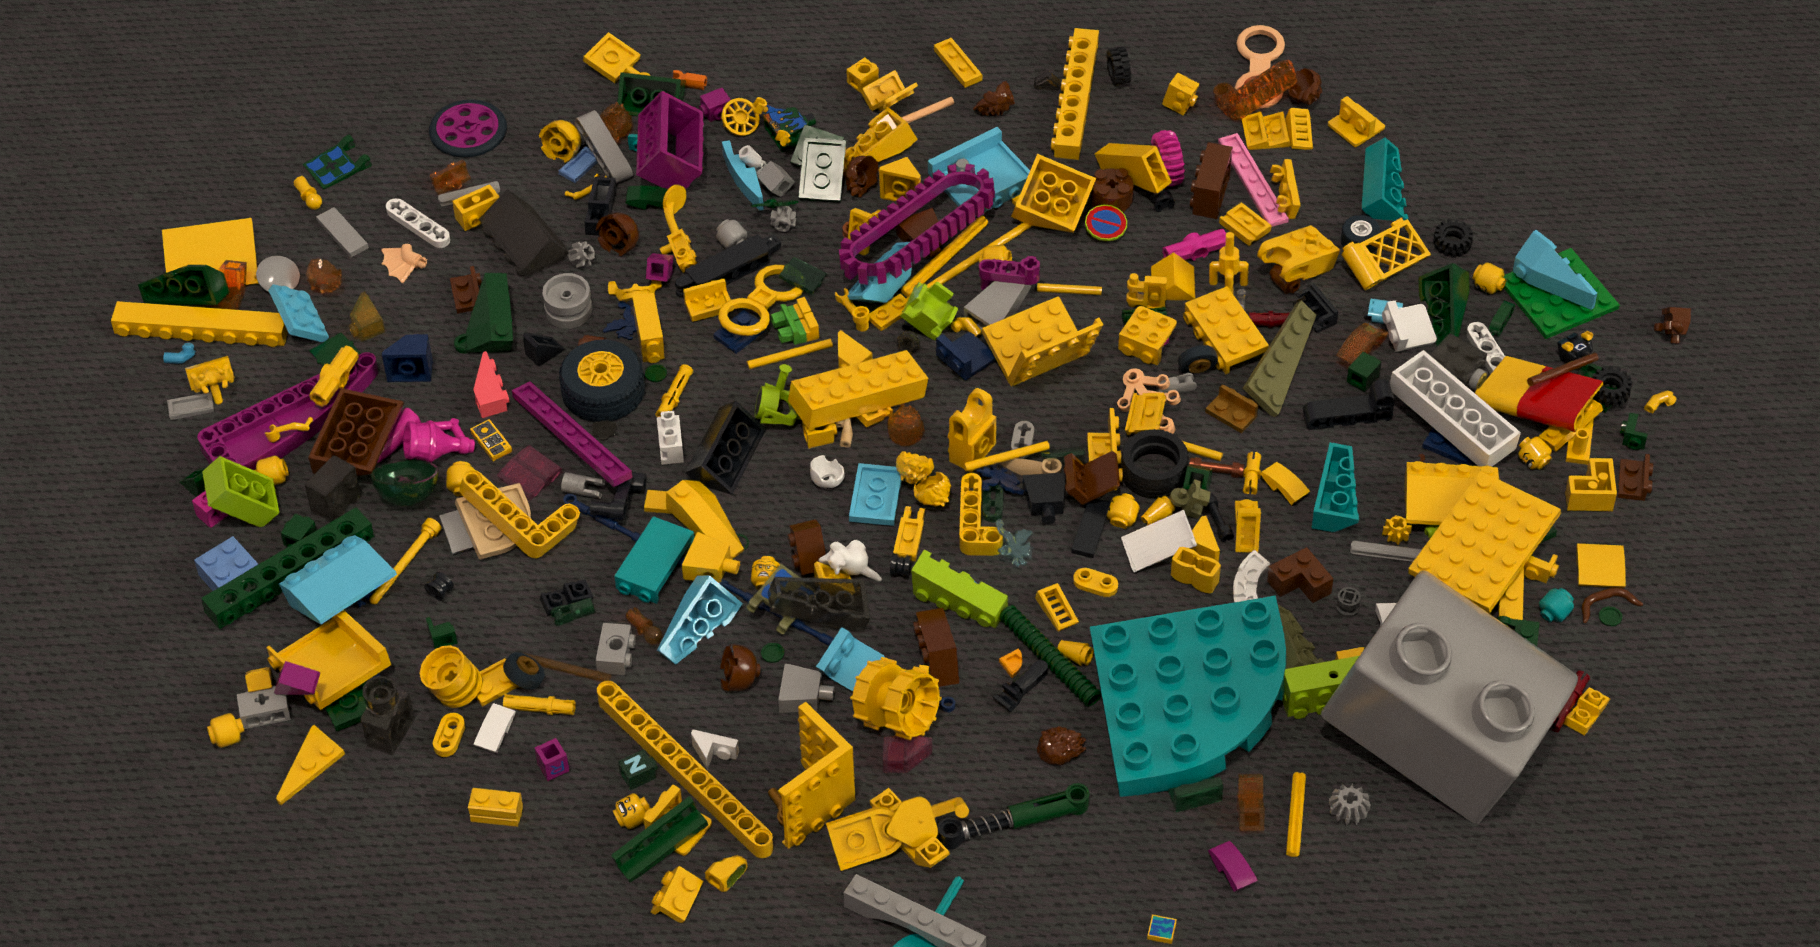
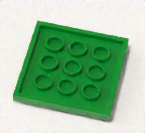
M1572 248L1562 251L1558 255L1562 259L1566 257L1570 262L1569 266L1573 272L1581 274L1597 292L1595 307L1592 310L1530 285L1522 278H1519L1514 272L1504 276L1507 280L1504 290L1545 339L1618 310L1620 306Z

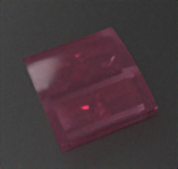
M529 445L516 454L501 469L497 476L508 485L520 483L525 496L532 500L545 484L549 486L563 469Z

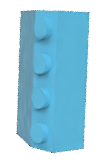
M354 535L345 538L337 547L325 551L323 556L317 560L308 562L300 571L288 575L279 585L292 608L319 624H323L396 576L397 573L365 540Z

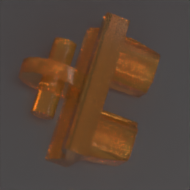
M464 160L456 163L452 162L447 168L430 174L432 184L438 195L454 188L458 190L462 188L463 183L471 179Z

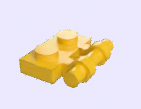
M1132 273L1127 281L1129 292L1126 295V301L1130 307L1143 305V307L1146 306L1147 308L1165 307L1167 277L1145 276V281H1140L1138 275Z

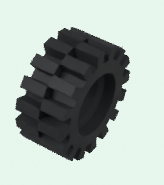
M1121 46L1107 49V70L1109 71L1112 85L1130 83L1131 64L1129 63L1130 59L1126 47Z
M1448 219L1447 223L1442 221L1441 225L1438 224L1436 226L1433 244H1435L1434 247L1438 249L1440 254L1445 252L1444 256L1448 257V254H1452L1451 257L1455 258L1456 254L1461 257L1463 253L1465 255L1468 253L1472 246L1473 230H1470L1471 227L1469 225L1465 226V222L1462 221L1460 224L1457 219H1455V222ZM1446 236H1457L1461 240L1451 241Z
M1604 366L1601 370L1597 369L1596 373L1592 376L1594 379L1603 381V385L1612 384L1619 388L1612 390L1602 386L1593 397L1600 404L1605 403L1607 408H1609V404H1612V408H1616L1617 404L1622 406L1630 397L1632 388L1631 376H1627L1625 370L1620 372L1621 368L1619 367L1614 370L1613 366H1609V369Z

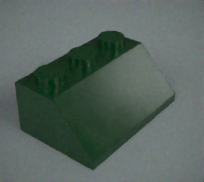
M620 72L616 114L638 116L661 91L683 101L686 80Z

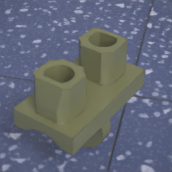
M1194 479L1187 491L1183 488H1176L1170 494V500L1173 505L1181 507L1185 511L1186 516L1199 518L1203 506H1207L1209 503L1210 491L1200 488L1201 481Z

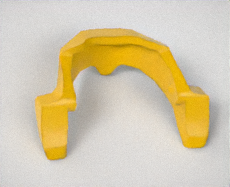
M652 280L649 286L640 287L637 284H633L628 289H619L615 281L608 283L609 295H615L619 301L623 302L633 300L632 296L650 293L655 295V291L662 288L661 281Z

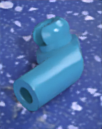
M184 343L182 346L183 350L179 353L165 352L163 356L164 363L183 364L195 355L194 345L192 343Z

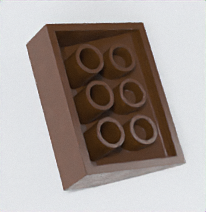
M341 388L308 457L312 473L331 478L372 474L404 402Z

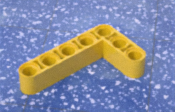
M472 469L467 470L463 474L459 489L461 495L531 558L543 556L571 533L577 525L580 512L573 504L561 506L537 525L479 471Z

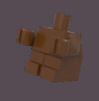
M1663 308L1662 315H1664L1665 321L1664 323H1655L1654 331L1662 332L1665 330V335H1671V343L1680 344V335H1686L1691 322V308Z

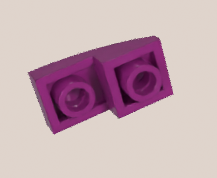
M1231 841L1208 850L1218 872L1224 871L1234 892L1258 881L1243 855Z

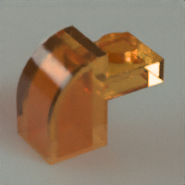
M1238 774L1237 811L1240 831H1264L1263 774Z

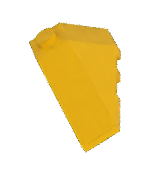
M887 107L869 122L868 126L870 128L864 134L860 133L856 138L858 142L853 147L846 149L844 170L847 168L852 156H872L876 161L880 162L910 148L918 139L907 121Z
M682 480L666 492V509L689 530L694 531L695 535L699 532L730 546L731 559H734L744 551L716 496L700 481Z

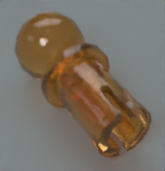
M636 607L627 612L626 619L638 629L637 632L640 635L644 633V638L648 643L657 644L661 641L663 637L660 628L652 626L653 621L644 617Z

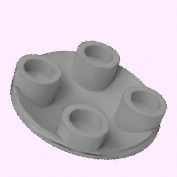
M271 256L259 264L256 271V279L266 291L273 284L294 289L299 282L300 273L296 264L290 259L283 256Z

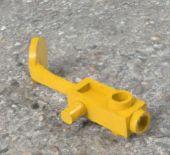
M676 184L667 190L663 199L665 218L671 234L667 235L669 244L661 247L660 251L664 255L673 251L677 264L684 273L685 269L697 264V256L690 246L689 236L685 234L683 229H678L674 214L684 206L687 196L685 188Z

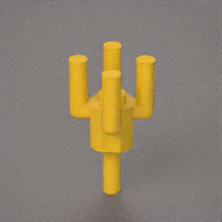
M1232 232L1226 233L1225 247L1219 250V261H1212L1209 265V284L1216 285L1218 283V272L1225 276V287L1228 286L1233 293L1234 275L1240 272V285H1248L1249 264L1246 261H1239V249L1234 247V233Z

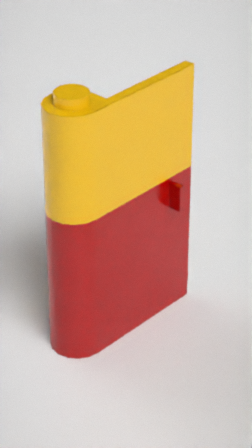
M1505 356L1482 386L1475 391V394L1495 411L1576 432L1583 424L1584 409L1603 386V381L1567 372L1537 385L1529 386L1527 383L1528 378L1553 368Z

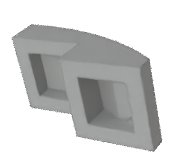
M458 510L439 515L452 555L474 549Z

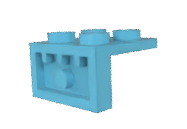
M841 627L816 667L823 675L853 692L856 683L855 677L859 676L861 671L867 666V661L873 662L885 656L855 639L849 631Z

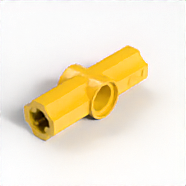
M342 347L331 364L327 363L321 369L320 380L309 394L310 399L316 405L321 407L327 405L337 389L346 386L349 372L359 359L358 353L352 347Z

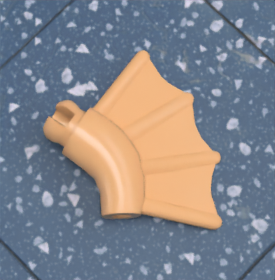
M403 244L401 248H383L381 250L384 254L382 265L388 268V275L398 278L401 283L406 281L414 268L419 267L423 269L427 265V259L413 252L410 244Z

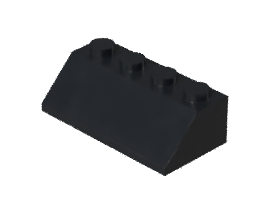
M737 401L720 407L685 473L693 481H700L707 488L732 495L766 428Z

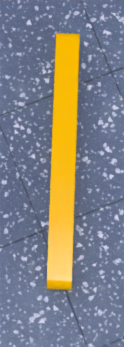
M604 681L598 685L597 696L599 706L728 831L758 858H766L773 853L772 833L616 683Z

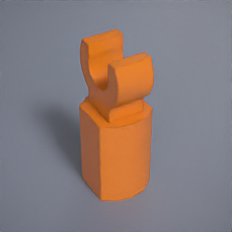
M673 70V78L686 80L685 87L699 90L705 89L707 76L693 73L683 74L679 70Z

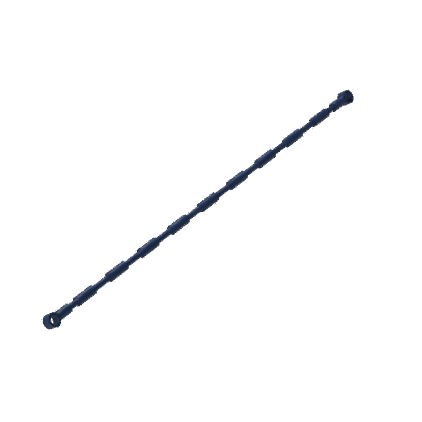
M567 494L564 496V505L573 504L579 509V512L584 515H590V507L579 502L576 495ZM590 515L597 522L612 530L620 531L631 537V540L635 542L641 536L637 532L633 533L620 526L617 521L607 516ZM681 557L677 565L682 567L685 558ZM723 578L719 582L725 589L742 597L748 603L754 596L749 592L745 593L730 585ZM764 602L758 607L761 610L764 609L776 615L781 620L784 618ZM797 618L791 624L792 627L798 630L802 629L828 646L834 640L831 636L825 633L821 634L806 626L805 622ZM942 697V700L939 701V706L945 712H952L955 709V700L952 697ZM945 703H951L952 705H951V706H945L944 704H945Z

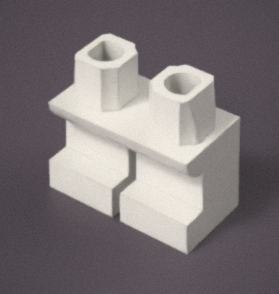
M674 411L661 412V417H657L661 464L682 463L684 458L679 415H674Z

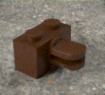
M816 519L789 525L791 533L787 534L790 547H794L795 555H791L794 568H798L802 575L813 573L814 563L816 561L819 562V559L826 555L821 526Z

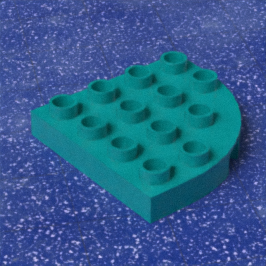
M1276 595L1090 627L1120 797L1143 795L1185 787L1214 776L1226 769V754L1237 747H1242L1249 752L1272 725L1271 709L1276 700H1283L1285 694L1284 674L1285 669H1287L1285 637Z

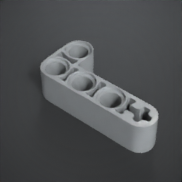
M593 110L577 117L574 125L581 135V145H588L607 178H616V184L633 177L629 163L599 114Z

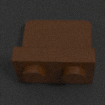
M1114 451L1108 452L1086 464H1083L1072 453L1064 456V473L1067 482L1065 484L1066 491L1082 505L1120 486L1118 459Z

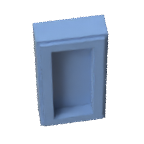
M585 146L558 170L559 175L576 183L598 162L591 150Z

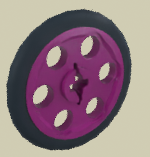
M474 99L461 100L444 106L435 114L429 126L431 142L437 149L445 154L462 158L483 155L493 150L503 140L507 131L505 116L497 107L491 103ZM464 111L470 112L468 116L460 115ZM486 115L490 117L485 121L479 120L481 116ZM447 121L454 122L451 126L443 125ZM485 130L492 131V133L489 135L482 134V132ZM448 136H456V137H457V138H456L455 140H453V141H448V140H446V138H447ZM469 140L476 141L473 145L465 144Z

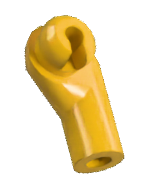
M958 317L951 323V328L954 332L958 333L960 330H964L974 334L976 337L982 335L981 329L969 317Z
M1668 390L1655 394L1644 406V410L1653 414L1663 402L1667 406L1673 405L1676 402V397L1673 395V392Z

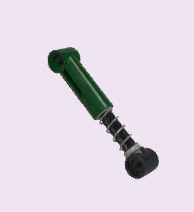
M1073 783L1067 787L1066 791L1007 806L1006 812L1001 810L996 815L990 813L988 817L980 816L977 820L969 819L968 822H960L952 817L945 818L938 825V840L946 849L952 850L958 848L968 838L970 839V836L976 834L980 836L981 833L987 831L991 833V830L999 828L1002 830V827L1006 826L1012 827L1014 830L1069 814L1082 815L1089 808V789L1084 784Z

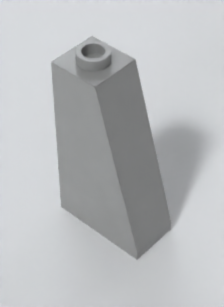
M994 281L964 306V317L971 318L981 330L988 325L1010 317L1018 310L1031 285Z

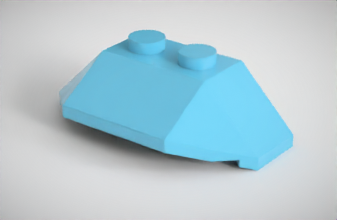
M910 242L894 244L892 249L882 255L875 263L887 260ZM912 267L906 272L902 269V275L898 278L892 276L890 272L887 273V283L878 284L877 276H869L868 285L859 284L858 280L849 290V300L887 303L893 298L898 289L905 285V282L911 276Z

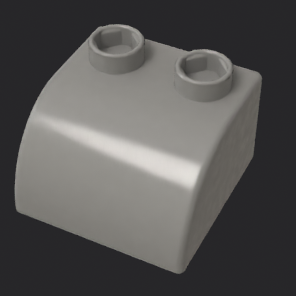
M1422 570L1413 579L1324 706L1321 716L1324 720L1472 823H1479L1520 775L1574 691L1578 677L1575 672L1428 571Z

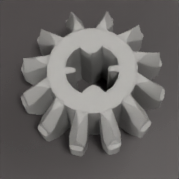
M1353 783L1349 788L1342 784L1340 790L1334 789L1331 798H1329L1331 815H1336L1337 822L1345 819L1346 826L1350 823V820L1357 825L1360 819L1365 820L1368 811H1370L1371 804L1368 793H1363L1362 787L1355 789Z

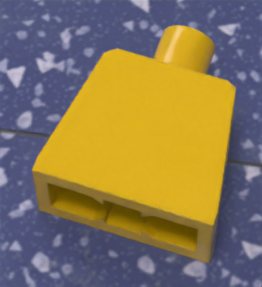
M697 532L682 563L683 579L692 581L697 576L710 575L719 583L725 572L737 574L740 568V561L731 559L730 546L699 532Z

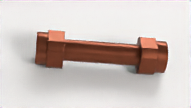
M1197 457L1190 458L1189 465L1194 464L1213 468L1212 472L1231 474L1233 478H1243L1244 464L1239 462L1227 465L1202 462V458Z

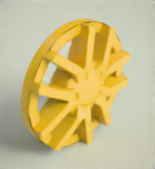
M743 98L730 100L722 110L721 119L724 124L723 126L734 136H747L753 133L758 127L760 120L759 114L755 111L756 107L753 106V103ZM737 102H742V103H744V104H743V106L740 108V106L738 105ZM746 105L751 107L748 112L744 109ZM753 111L755 113V117H752L749 114ZM732 118V121L727 123L726 119ZM748 120L755 122V125L750 124ZM738 126H741L742 132H738Z

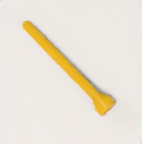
M427 518L422 524L421 534L393 568L397 575L376 589L369 599L371 604H377L426 541L439 534L442 527L436 520Z

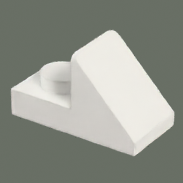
M692 730V745L707 770L713 755H717L723 760L737 759L739 754L737 739Z

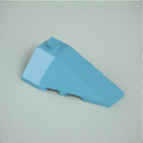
M710 575L697 576L686 591L657 651L670 662L677 664L697 648V642L704 636L709 639L714 635L712 630L721 624L725 627L729 624L743 603Z

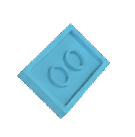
M275 284L270 287L268 291L290 335L324 342L329 338L325 326L307 292Z
M858 463L849 512V522L894 526L902 483L901 475L896 467Z

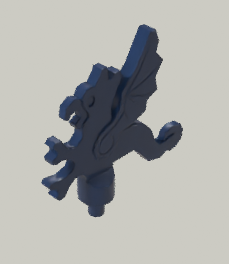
M621 301L618 303V307L621 309L625 308L623 313L624 320L619 319L608 323L603 332L619 330L616 332L618 338L623 337L624 339L632 340L633 337H630V335L637 332L635 319L631 315L629 304Z
M990 465V468L983 467V469L978 468L976 472L982 473L981 476L991 478L983 481V490L989 491L990 486H996L999 483L1006 491L1023 495L1024 490L1017 486V484H1020V481L1013 473H1011L1012 476L1005 474L1004 472H1007V469L1001 468V470H997V465Z

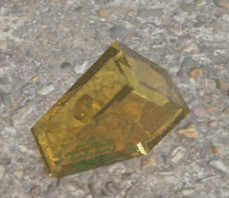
M362 292L350 313L352 324L349 325L353 337L358 336L361 342L385 333L381 316L366 292Z

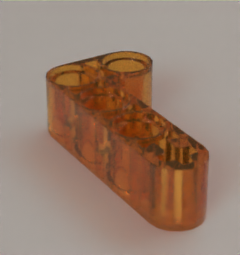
M1282 60L1238 89H1235L1228 83L1217 84L1213 89L1217 106L1230 119H1243L1296 84L1297 77L1294 65L1290 60Z

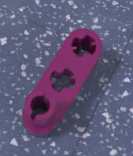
M1028 256L1022 259L1021 262L998 259L982 260L979 263L980 287L984 290L994 281L1025 285L1036 284L1040 279V261L1033 256Z

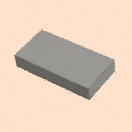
M211 392L167 400L170 420L214 412Z

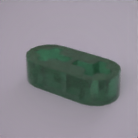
M1000 485L990 486L989 491L983 490L982 515L986 521L991 523L1000 521L1003 516V488ZM991 492H996L995 499H991ZM991 507H995V514H990Z

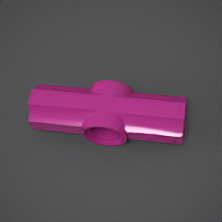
M1219 229L1203 235L1190 233L1183 241L1163 247L1162 253L1164 258L1173 252L1184 260L1191 258L1195 261L1199 257L1205 258L1209 252L1225 247L1226 232L1224 229Z

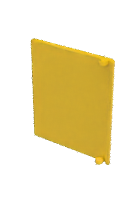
M252 218L162 230L166 273L188 264L208 265L224 273L228 288L259 284L256 279L257 260Z

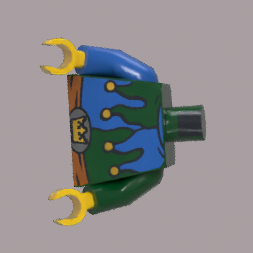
M757 97L753 103V106L756 107V113H763L764 128L781 152L790 148H796L804 125L813 126L816 124L812 113L802 116L795 107L776 109L767 105L766 100L761 97Z

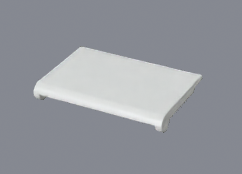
M1184 510L1121 537L1134 573L1174 556L1179 547L1192 548L1197 546Z

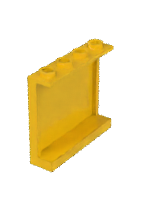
M344 610L278 653L270 646L266 647L269 653L268 662L274 670L278 668L281 671L285 661L320 672L314 695H304L310 704L314 703L320 710L391 665L386 648Z

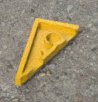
M315 725L310 728L276 797L279 805L284 804L345 755L344 750Z

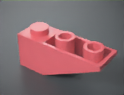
M486 351L482 354L473 389L475 402L482 418L507 411L506 403L510 402L507 391H502L501 389L503 383L500 374H495L497 369L494 359H489Z

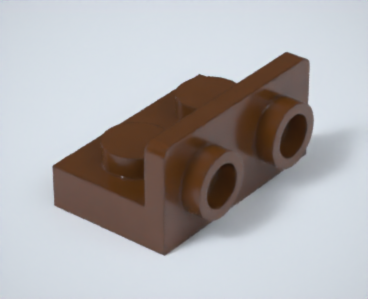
M470 266V275L450 278L457 314L473 311L480 290L478 286L482 284L480 273H475L474 266Z
M1645 454L1644 461L1620 460L1617 498L1645 501L1646 495L1651 494L1652 480H1649V476L1652 477L1653 463H1650V454Z

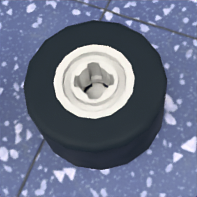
M1365 215L1349 217L1342 226L1341 245L1345 247L1351 242L1360 244L1379 234V224L1376 220ZM1372 245L1366 246L1370 253L1377 249V247Z

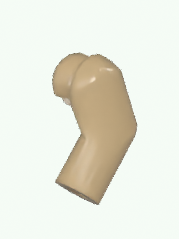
M849 418L836 422L837 427L843 428L840 440L841 447H851L853 431L851 419Z

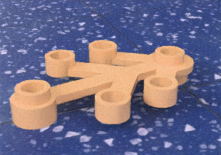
M1140 369L1128 370L1123 376L1126 390L1124 396L1117 402L1118 407L1121 411L1128 412L1135 390L1139 395L1143 393H1164L1147 390L1144 385L1158 386L1159 389L1165 390L1170 386L1168 376L1161 374L1158 377L1144 376ZM1166 380L1164 384H1160L1161 381ZM1176 390L1164 393L1166 396L1165 402L1170 405H1177L1181 400ZM1172 396H1177L1173 400L1170 399ZM1162 414L1159 430L1168 431L1173 434L1175 432L1173 420Z

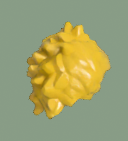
M902 451L896 459V468L901 475V480L903 481L905 478V482L909 484L925 481L934 469L933 459H928L926 456Z
M936 472V475L928 476L925 481H919L917 485H914V496L924 505L934 507L941 505L944 507L945 503L949 502L950 481L943 473Z

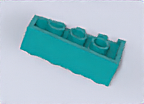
M1386 137L1370 145L1365 151L1362 210L1373 219L1396 221L1402 218L1405 221L1408 219V215L1404 214L1403 209L1407 205L1406 199L1402 198L1401 194L1404 183L1399 176V173L1402 172L1399 149Z
M1329 443L1313 512V529L1336 532L1359 523L1352 446Z

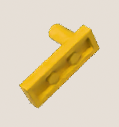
M1594 419L1585 427L1577 429L1575 435L1568 441L1566 462L1588 465Z

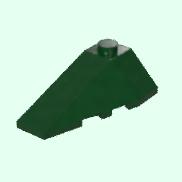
M1454 263L1419 276V297L1421 302L1426 301L1428 305L1426 310L1428 316H1431L1433 319L1432 327L1437 338V347H1444L1457 342L1469 296V272Z
M188 264L138 284L143 302L147 304L217 305L230 292L224 273L208 265Z
M485 273L466 330L467 352H510L513 343L507 273Z

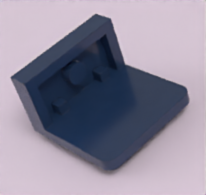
M970 332L953 342L944 334L936 338V356L963 380H967L996 361L991 349Z

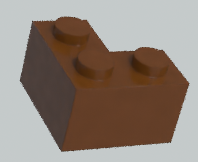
M1307 547L1268 567L1267 582L1279 597L1300 588L1307 598L1314 603L1332 593L1334 578Z

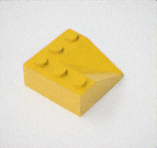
M1037 154L1011 217L1032 226L1074 233L1096 178Z

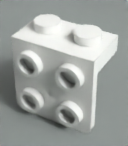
M1396 301L1387 302L1384 311H1382V319L1387 326L1389 339L1393 343L1395 352L1431 345L1436 342V335L1426 307L1423 304L1398 309Z

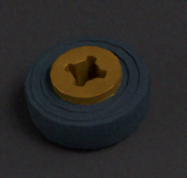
M1208 345L1192 347L1181 353L1178 357L1179 368L1184 374L1206 372L1212 369L1218 361L1215 349Z
M514 652L510 654L503 665L506 676L513 683L525 689L533 690L539 687L545 677L542 666L535 659L524 653Z

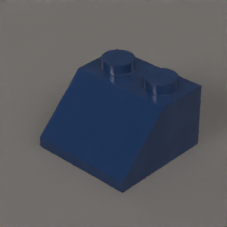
M428 334L405 335L382 352L387 382H431L433 358Z

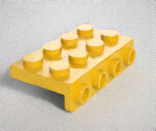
M1228 286L1185 303L1184 321L1187 325H1192L1195 337L1198 340L1201 339L1203 345H1208L1215 349L1218 356L1215 366L1218 370L1222 369L1225 375L1230 373V366L1263 354L1268 349V343Z

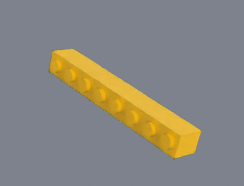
M117 301L111 318L114 334L120 336L139 335L143 338L153 336L161 337L162 339L181 338L185 341L194 339L205 342L222 341L227 344L236 342L246 343L251 346L264 344L276 347L277 345L284 346L288 335V330L280 314L273 312Z

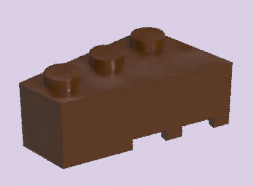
M938 608L916 612V622H913L914 635L917 636L923 662L926 663V666H929V675L939 679L938 687L959 684L957 648L944 609Z

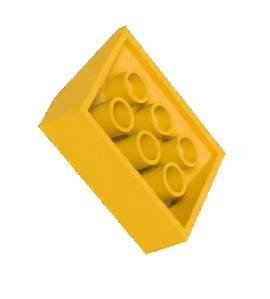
M1420 461L1407 462L1404 480L1406 522L1410 524L1441 525L1478 473L1482 471L1499 479L1498 467L1487 465L1469 466L1467 464H1434Z

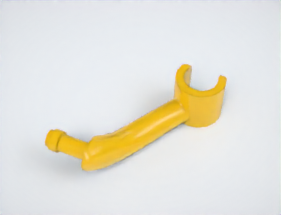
M592 185L575 193L566 191L565 196L573 197L574 200L581 199L591 192Z
M309 417L305 424L293 422L278 427L272 424L269 426L271 432H265V435L269 442H276L280 438L279 432L288 430L308 431L313 418Z

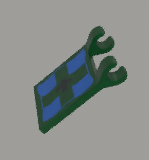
M346 135L337 145L303 164L323 190L372 166L370 157L366 154L362 155L355 163L345 151L355 147L352 136Z

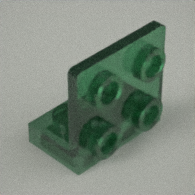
M1211 776L1193 784H1183L1179 787L1168 788V793L1175 811L1180 812L1222 801L1223 783L1220 777L1214 778V776Z

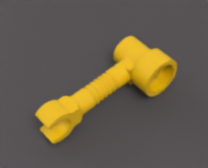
M844 288V296H839L835 292L836 301L845 306L850 312L854 323H856V329L859 331L868 330V321L870 320L869 309L864 306L856 307L849 300V291Z

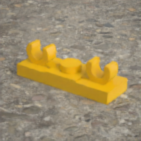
M1284 159L1282 166L1272 165L1270 173H1273L1271 180L1274 182L1280 181V195L1276 200V203L1279 204L1277 211L1281 213L1286 212L1289 219H1295L1301 205L1292 160Z

